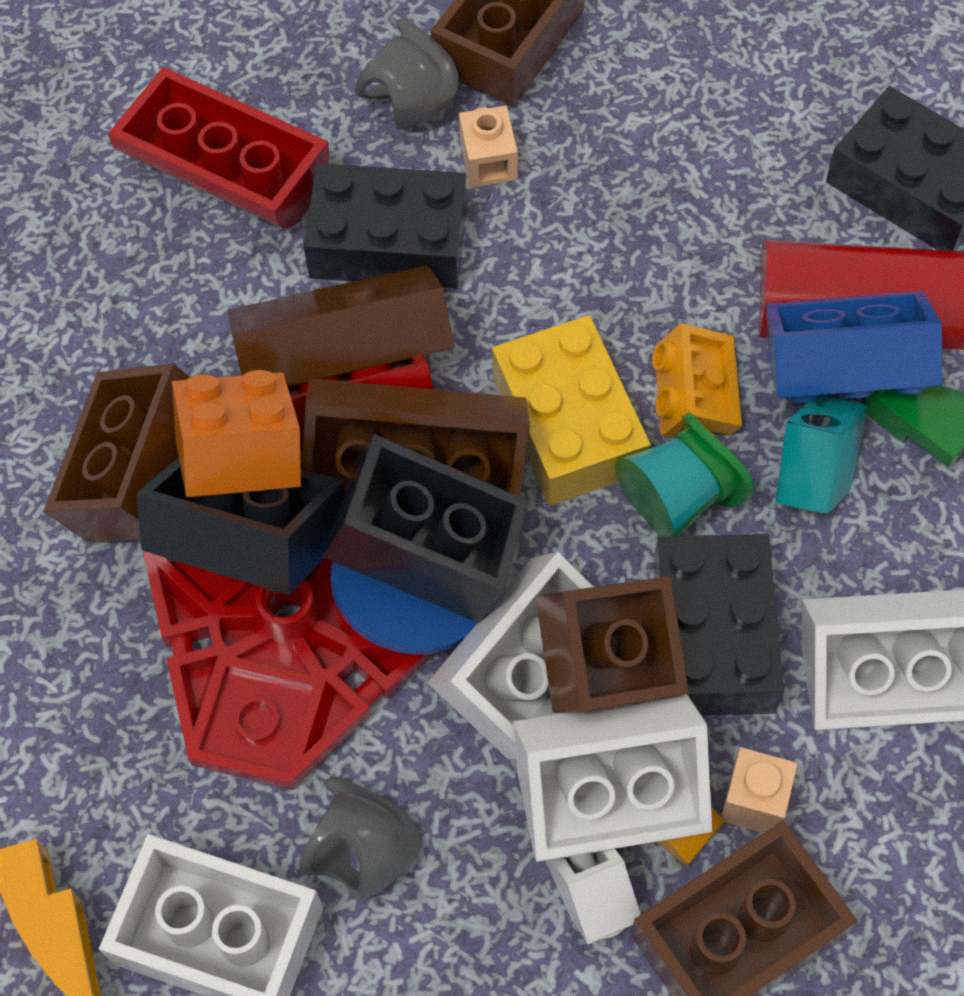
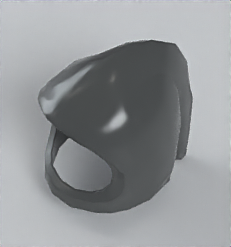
M401 18L396 22V27L401 32V37L393 38L372 58L361 72L355 86L356 96L364 99L382 97L391 99L394 121L398 130L414 127L438 114L453 100L457 93L459 74L451 56L438 42L405 18ZM379 82L375 87L365 90L369 84Z
M331 776L326 780L325 786L335 797L303 851L299 863V872L332 877L342 882L357 900H362L379 893L409 869L417 859L421 848L419 830L406 811L387 798L350 781ZM350 847L354 848L357 853L359 871L351 867Z

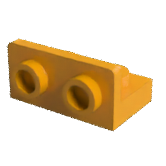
M680 323L663 340L658 342L652 355V366L656 370L657 381L655 410L659 416L661 436L672 438L683 428L682 416L689 411L710 431L731 436L742 427L734 336Z

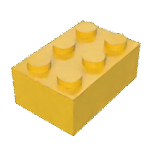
M590 315L492 347V377L500 395L526 397L530 420L526 456L548 506L618 483L615 471L616 461L619 458L650 449L651 444Z

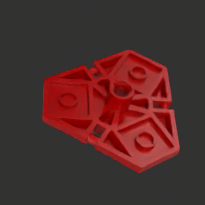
M143 551L161 637L165 646L172 649L173 657L166 658L187 756L192 766L293 790L327 758L331 751H334L346 737H349L360 723L362 724L372 715L370 708L372 704L381 696L388 699L398 690L402 683H405L416 670H419L426 663L425 661L435 654H407L392 651L370 642L355 631L344 619L334 601L330 584L332 561L326 558L316 566L290 595H286ZM287 605H298L301 607L294 615L288 617L275 615L279 609ZM211 637L213 646L199 650L194 649L193 642ZM356 670L365 681L353 691L344 681Z

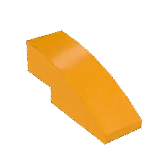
M37 839L1 848L0 893L15 928L33 958L66 996H102L83 901L71 888L57 892L50 854Z

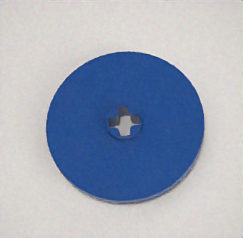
M332 561L330 584L334 601L340 613L355 631L378 646L407 654L437 653L458 646L478 623Z

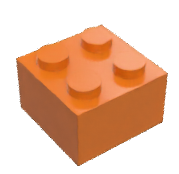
M254 370L245 373L243 376L218 378L202 374L192 376L187 380L172 381L175 439L186 497L301 487L300 427L283 372L272 373L265 370Z

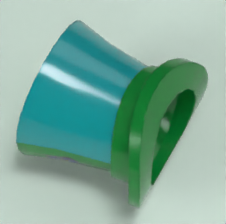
M689 411L682 416L684 430L675 434L674 439L648 450L619 458L615 463L616 475L624 493L658 536H681L712 505L718 504L724 507H735L750 499L754 493V482L745 466Z

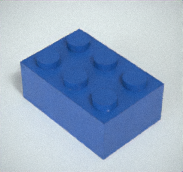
M924 291L766 304L768 358L777 398H786L792 402H810L817 399L819 395L837 393L847 398H863L871 395L875 390L894 389L902 394H916L925 391L927 386L942 385L941 321Z

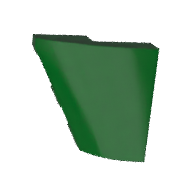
M939 385L927 386L925 391L916 394H902L894 389L875 390L871 395L867 396L865 405L868 406L866 415L902 443L910 437L947 467H950L964 452L963 391Z

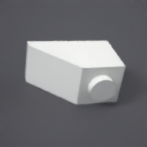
M615 849L545 860L567 911L587 944L618 935L625 928L633 925L634 919L641 915L624 860Z

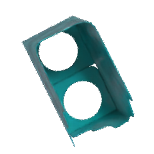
M819 395L817 399L807 402L786 422L776 492L777 503L819 513H829L849 493L853 484L868 409L867 405L836 397ZM811 414L831 417L830 427L810 425Z

